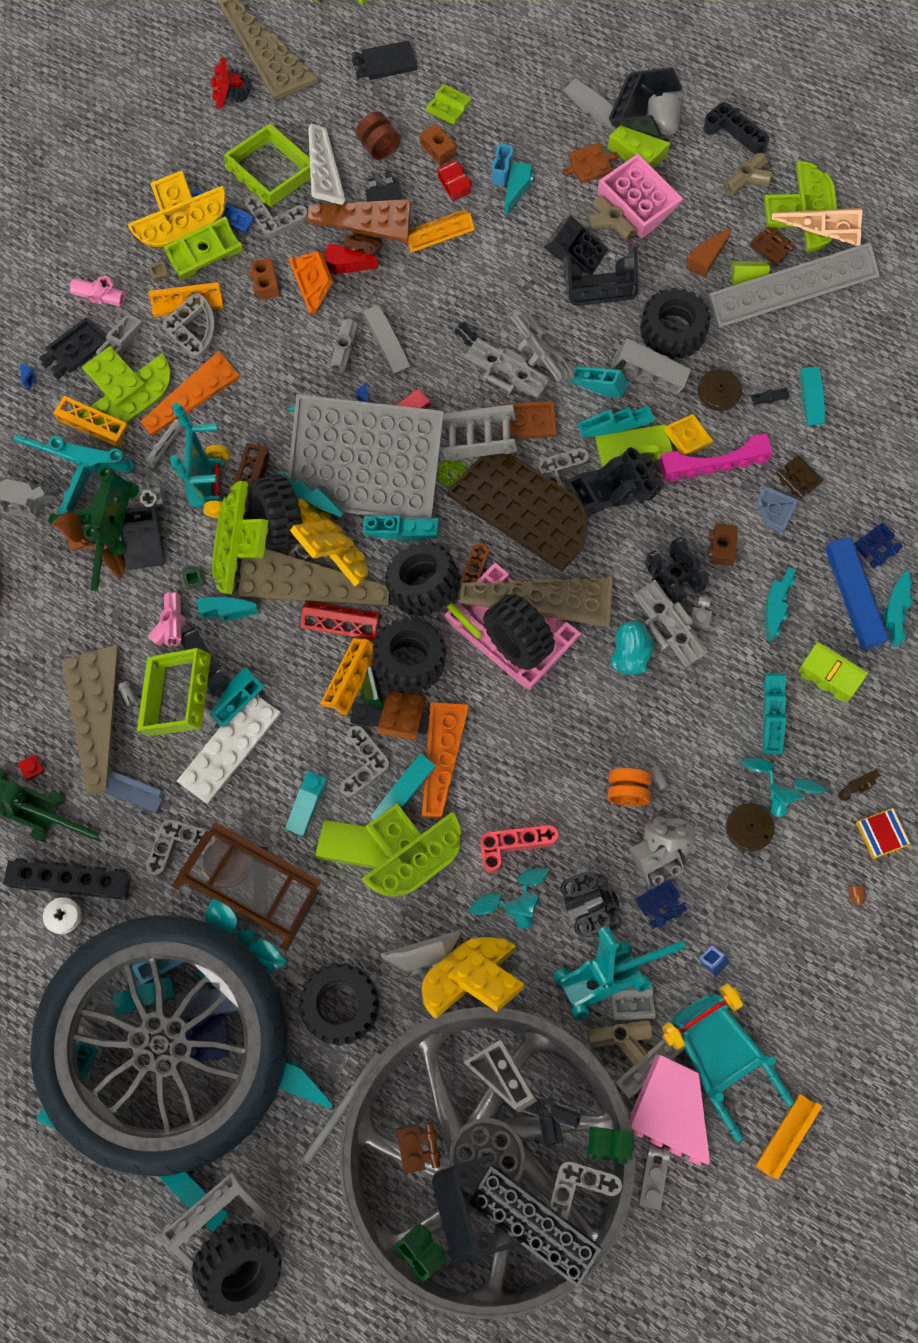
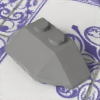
M460 930L381 953L382 960L407 974L412 973V976L422 974L424 969L433 968L454 950L461 937Z

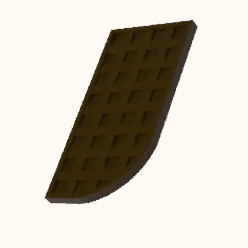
M501 453L480 456L447 491L448 497L561 572L566 569L584 547L587 537V517L578 498L512 454Z

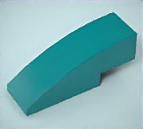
M820 367L801 368L798 376L802 390L800 395L807 426L825 424V405Z
M229 597L196 599L201 619L219 616L221 621L224 622L259 614L256 604L246 600Z
M166 977L161 979L164 1002L174 1000L176 991L173 978ZM155 981L137 986L139 996L145 1007L156 1006ZM130 989L113 995L117 1016L138 1010L131 996Z

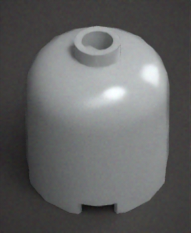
M663 93L662 96L657 97L653 95L648 101L647 116L653 115L662 134L660 139L672 136L679 127L682 101H679L678 96L672 93Z

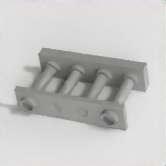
M513 404L444 413L443 425L445 429H449V447L442 448L445 460L455 461L462 458L517 452L515 439H510V421L516 420ZM502 422L503 440L492 441V424ZM484 425V443L474 444V426ZM467 427V445L456 446V429Z

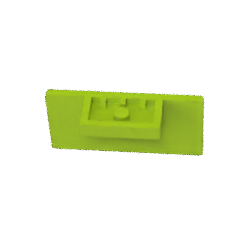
M666 425L596 436L595 440L602 468L614 457L621 456L629 447L635 448L640 455L649 454L652 461H658L661 454L673 452L670 439L664 431Z

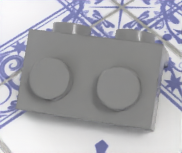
M653 986L644 992H637L635 987H630L612 995L611 1004L614 1021L655 1019Z

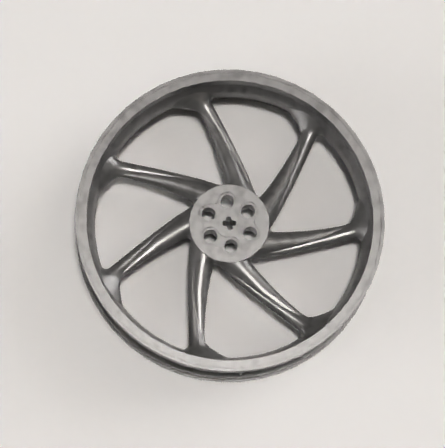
M475 1007L444 1013L437 1019L431 1018L420 1023L395 1040L372 1064L359 1084L347 1112L340 1145V1176L344 1201L352 1226L371 1259L392 1282L420 1302L440 1311L477 1319H499L539 1310L563 1298L577 1287L557 1273L544 1282L530 1288L506 1293L503 1286L510 1249L494 1253L489 1281L482 1287L466 1293L445 1288L428 1279L423 1282L412 1268L400 1259V1253L395 1244L413 1227L395 1235L384 1230L374 1222L366 1203L360 1170V1151L365 1145L402 1162L399 1143L381 1136L375 1132L373 1127L371 1106L384 1082L395 1068L414 1051L422 1052L436 1115L448 1154L441 1155L439 1168H432L431 1160L424 1161L426 1170L421 1172L433 1177L440 1170L480 1158L483 1152L494 1154L495 1159L491 1163L486 1162L485 1164L481 1163L474 1166L479 1173L478 1179L471 1185L461 1188L468 1214L476 1210L468 1203L491 1165L502 1170L519 1184L520 1179L526 1180L549 1201H551L556 1180L523 1144L527 1140L543 1136L539 1117L528 1116L499 1119L498 1114L504 1099L491 1087L483 1095L467 1123L462 1122L446 1086L437 1055L440 1045L452 1033L475 1028H498L522 1033L524 1040L512 1055L519 1070L522 1069L534 1051H555L566 1057L591 1085L603 1110L598 1115H581L580 1123L576 1130L561 1125L562 1133L590 1130V1126L631 1132L632 1128L624 1103L609 1074L597 1058L576 1038L555 1024L529 1013L501 1008L496 1012L490 1007ZM477 1130H483L486 1134V1139L482 1143L474 1140V1133ZM499 1134H503L507 1138V1144L504 1147H498L495 1144V1138ZM463 1147H469L472 1151V1156L468 1160H463L459 1155L460 1149ZM635 1147L633 1160L628 1159V1164L616 1163L613 1157V1175L621 1180L622 1189L617 1195L609 1196L599 1225L592 1226L573 1201L571 1203L568 1221L602 1247L601 1252L582 1283L603 1262L624 1225L634 1189ZM505 1156H511L514 1159V1165L510 1169H506L502 1165V1160ZM613 1178L610 1192H612V1189H617V1184L614 1183L615 1179ZM563 1188L557 1191L556 1196L559 1201L564 1202L569 1198ZM556 1202L553 1204L555 1207H558L557 1209L560 1212L561 1208L564 1210L567 1208V1205H560ZM439 1209L419 1222L429 1229L431 1235L443 1229ZM495 1224V1246L498 1247L511 1243L512 1237Z

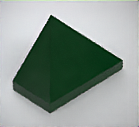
M368 667L360 699L379 708H384L376 673H374L371 667Z

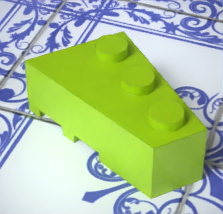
M621 125L609 136L608 149L613 153L617 152L618 156L624 161H628L636 154H639L653 169L668 156L670 147L669 142Z

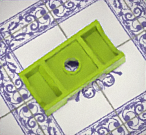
M226 216L163 246L165 254L181 281L197 274V270L224 257L228 259L243 252L242 244L236 239ZM201 244H206L208 246V248L204 251L200 250L198 247Z

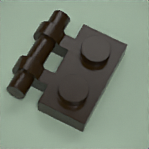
M799 455L784 466L788 472L785 473L780 468L775 473L780 478L781 483H785L791 489L790 492L793 495H797L800 499L806 495L802 489L810 493L823 482V479ZM793 477L799 484H796L791 478Z

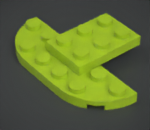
M797 161L796 174L799 194L765 195L766 225L770 228L796 227L772 220V213L837 209L835 188L830 176L817 169V166L812 163ZM803 229L806 252L820 250L833 240L831 237Z
M109 346L82 366L83 371L105 394L104 397L90 407L127 424L157 403L169 388L171 372L163 354H160L134 373L113 348ZM84 411L79 415V418L82 419L89 417L88 411ZM100 417L94 419V423L99 426L105 424V420ZM116 424L110 426L109 428L110 431L119 429L121 426Z
M244 481L236 482L230 488L232 492L228 494L227 498L224 497L218 516L212 557V575L218 583L216 587L220 592L231 595L235 587L234 577L238 567L237 558H263L266 551V535L269 530L268 520H243L246 511L245 501L248 495V482Z
M398 804L392 806L365 826L389 859L361 880L373 891L391 897L407 895L419 888L449 865L458 854L461 829L455 814L451 812L423 834H420Z

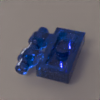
M883 522L855 542L858 552L865 559L869 556L874 558L869 563L872 568L886 563V559L891 556L894 557L903 547L900 542L896 544L891 542L895 535ZM884 546L886 551L881 554L878 550Z
M670 879L635 899L645 917L653 914L655 919L649 922L651 929L666 925L667 921L674 917H680L681 913L687 910L684 903L677 906L674 902L681 896ZM668 905L670 910L661 915L659 909Z

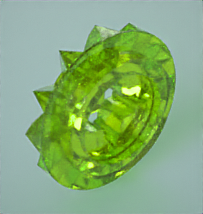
M446 460L439 465L437 477L444 486H452L466 470L459 461ZM454 469V475L456 476H451L448 479V473L446 472L450 473Z

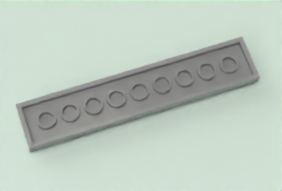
M869 242L709 293L708 298L716 326L720 328L874 279L880 275L872 245Z

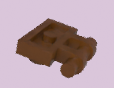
M767 226L764 230L766 234L760 232L751 241L750 247L777 266L787 256L788 251L792 252L795 246L790 243L789 239H784L780 236L776 229H771Z
M353 233L344 238L343 245L349 246L350 250L358 251L362 248L366 254H373L382 248L383 243L373 239L372 236Z
M433 1122L425 1123L426 1131L419 1132L418 1124L396 1128L404 1174L426 1170L424 1161L431 1160L432 1168L440 1167L439 1159L441 1158V1153L437 1148L436 1139L438 1135L437 1131L434 1130ZM421 1141L428 1142L429 1151H422Z

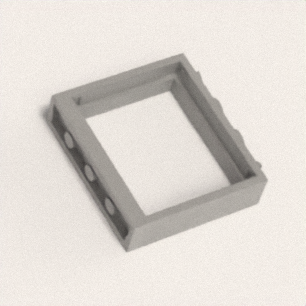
M232 1172L161 1233L167 1247L191 1271L195 1260L180 1245L237 1195L260 1216L263 1222L258 1226L266 1231L270 1238L281 1230L274 1216ZM240 1263V1264L234 1266V1267L226 1274L225 1277H228V1276H229L234 1270H236L242 1263Z

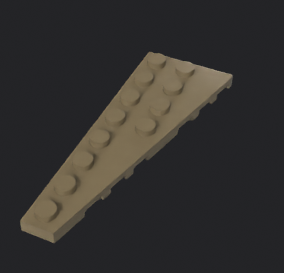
M238 0L219 1V7L274 101L318 83L317 76H314L306 65L304 66L300 63L299 59L293 56L274 34H270L266 27L256 20L253 14L251 15L245 10V7Z
M266 549L263 558H242L239 598L389 606L390 593L385 585L364 579L359 586L355 587L343 572Z
M608 576L607 578L590 577V579L574 577L571 580H559V578L533 579L532 582L515 580V582L511 583L497 581V583L490 584L483 582L461 583L459 603L490 608L505 595L515 594L529 601L543 617L609 627L613 576Z
M117 645L61 660L83 779L88 796L108 790L109 756H111L110 743L112 739V722L114 721V694L117 683L116 669L118 668L117 656L119 652Z

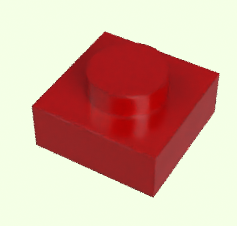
M36 754L17 763L26 781L45 772Z

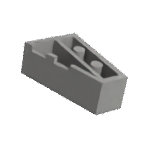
M502 1040L497 1041L463 1062L518 1113L537 1102Z

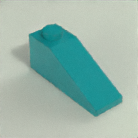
M511 162L504 215L509 214L529 189L530 182L533 183L534 172H531L532 164Z
M575 366L573 369L575 378L568 380L601 395L622 398L628 386L622 371L614 369Z
M245 667L231 680L209 715L219 725L224 727L265 686Z
M310 771L307 772L285 827L286 830L302 837L304 836L328 785L326 778Z
M288 1060L279 1089L333 1110L334 1105L306 1072L299 1068L300 1064Z

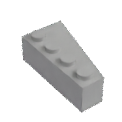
M628 338L615 353L609 368L621 370L624 372L623 375L629 378L630 375L639 377L640 381L644 383L653 382L656 387L679 394L685 387L691 371L684 364L677 363L669 357L654 352L653 349L646 348Z

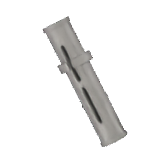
M174 419L158 443L153 445L152 451L144 460V463L150 468H154L161 456L163 457L166 454V449L184 427L179 423V420Z

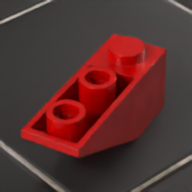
M328 243L323 254L328 270L337 274L378 269V257L350 250L338 244Z

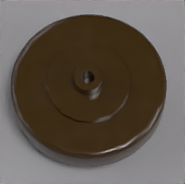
M721 369L707 372L701 378L698 385L700 401L706 407L715 411H725L734 407L738 403L742 392L739 379L733 373Z
M748 803L736 807L729 814L725 829L728 839L736 848L746 852H755L763 849L770 843L774 835L775 826L771 815L766 809L759 805Z

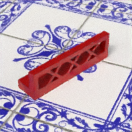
M306 601L302 607L301 628L375 640L380 612ZM306 615L314 616L318 622L315 624L306 623ZM330 618L333 619L336 625L327 627L323 621ZM348 621L351 622L355 628H353L352 630H346L342 624ZM364 624L373 625L372 634L364 633L360 627Z

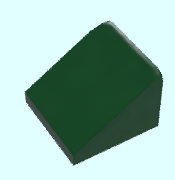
M201 566L182 569L185 589L204 586Z

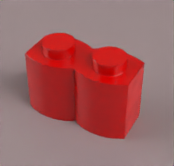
M456 160L437 168V177L452 201L471 194L472 182L469 177L464 175L462 165L458 164Z

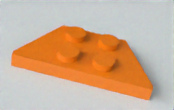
M318 251L312 252L309 255H301L299 258H289L307 309L313 315L317 312L333 282L323 254Z

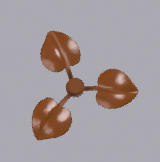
M66 512L53 522L52 525L59 529L68 539V545L72 550H78L82 547L84 550L96 549V545H88L90 540L84 537V530L81 528L82 521L75 513ZM104 545L103 561L113 574L121 579L126 567L124 554L115 555L109 551L107 545Z

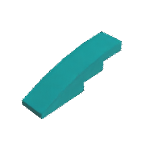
M647 405L631 412L630 407L614 414L609 409L579 422L577 425L582 437L601 436L634 429L654 422L655 419Z
M283 471L278 473L290 481L295 494L305 501L339 517L345 516L342 510L320 488L317 487L312 491L302 480L298 479L294 483Z
M765 673L763 754H783L786 726L785 673Z
M420 754L392 787L370 818L372 820L376 819L395 804H398L403 810L421 788L423 782L436 768V765Z
M188 1172L170 1176H158L189 1209L208 1193ZM222 1208L205 1225L212 1232H215L229 1213Z

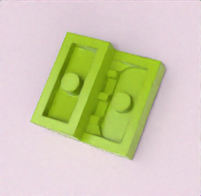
M443 84L436 91L435 98L426 106V112L455 125L470 105L472 97Z

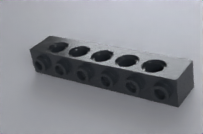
M15 858V861L8 860L3 885L8 888L127 900L131 876L124 869L116 868L114 871H106L107 868L95 866L94 869H87V866L75 864L74 867H67V864L55 862V865H47L46 861L35 860V863H28L26 859ZM32 870V876L25 879L26 872ZM48 872H52V878L45 881V875ZM68 874H72L71 881L65 883V877ZM92 876L91 883L84 885L85 878ZM112 878L111 885L104 887L105 880Z

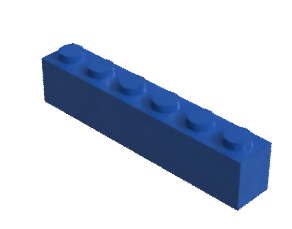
M851 537L829 542L825 551L861 651L884 645L888 640V632L881 622L882 616L876 608L875 596L870 592L869 580L863 573V564L856 554L857 548L855 543H852Z

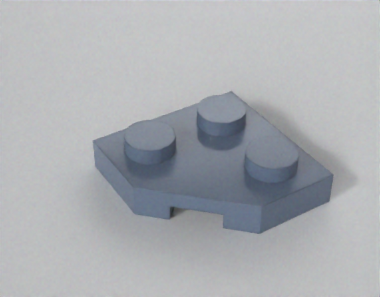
M764 486L756 505L765 525L784 533L798 500Z

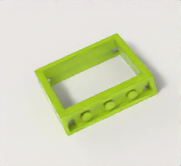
M271 123L224 154L225 168L232 172L240 182H243L252 193L254 192L263 203L270 207L311 179L310 158ZM269 141L301 169L272 191H268L238 164Z
M194 648L147 657L137 726L138 732L155 736L202 728L211 659L210 653ZM193 663L185 720L158 724L166 667Z

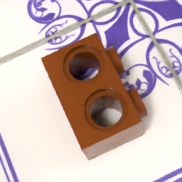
M271 258L251 261L252 269H249L251 280H255V284H252L254 295L258 294L259 300L280 296Z

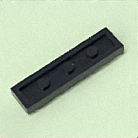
M353 703L350 723L378 727L383 708ZM429 714L422 715L418 730L419 734L427 735Z

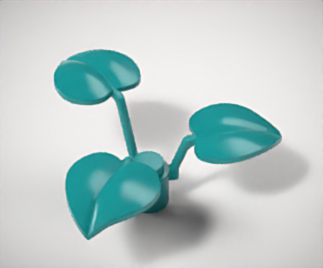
M745 758L739 761V763H742L751 770L769 773L770 800L773 801L770 812L773 815L786 816L788 805L803 798L804 794L799 791L801 789L808 793L828 792V789L821 784L804 778L795 780L794 784L797 785L795 788L774 784L773 769H775V766L765 759Z
M535 867L521 873L518 877V883L524 884V894L520 897H516L505 904L501 900V894L490 893L476 900L468 913L485 915L495 911L501 905L507 910L510 917L515 919L519 929L530 927L533 924L532 917L534 909L538 904L539 896L536 893H527V888L529 885L536 886L543 882L548 876L550 868Z
M212 899L205 912L206 923L217 926L229 934H237L236 938L256 955L269 973L280 969L287 962L273 943L265 939L257 941V934L253 930H233L237 927L238 923L235 911L216 899ZM198 969L199 976L202 980L205 977V975ZM206 982V983H205V984H207V985L214 986L211 982H209V983Z

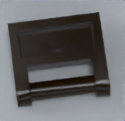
M875 769L850 781L846 788L838 793L839 799L847 801L850 799L851 794L857 791L864 793L871 789L873 785L877 784L876 780L881 776L878 770Z

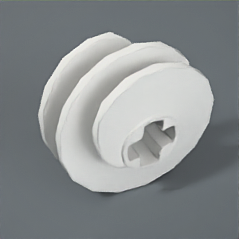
M61 897L48 903L44 909L43 922L47 929L53 933L67 934L80 924L83 913L76 902L69 898ZM61 912H64L65 915H63V919H59V917L62 915Z

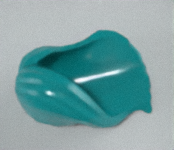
M636 620L624 622L616 631V649L611 657L610 664L612 668L622 674L638 675L648 672L646 665L654 651L652 636L643 623Z

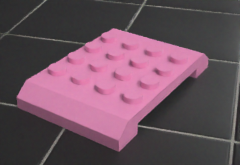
M496 563L477 580V582L487 584L497 583V581H503V583L514 582L509 578V574ZM459 600L454 604L481 631L482 636L480 638H476L450 610L444 615L453 628L519 684L529 690L581 635L568 622L564 623L560 619L544 617L545 622L550 626V631L554 635V650L531 670H524L511 664L491 642L483 622V617L486 610L489 609L488 607L459 603Z

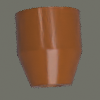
M864 885L848 887L849 897L853 904H864L866 897Z

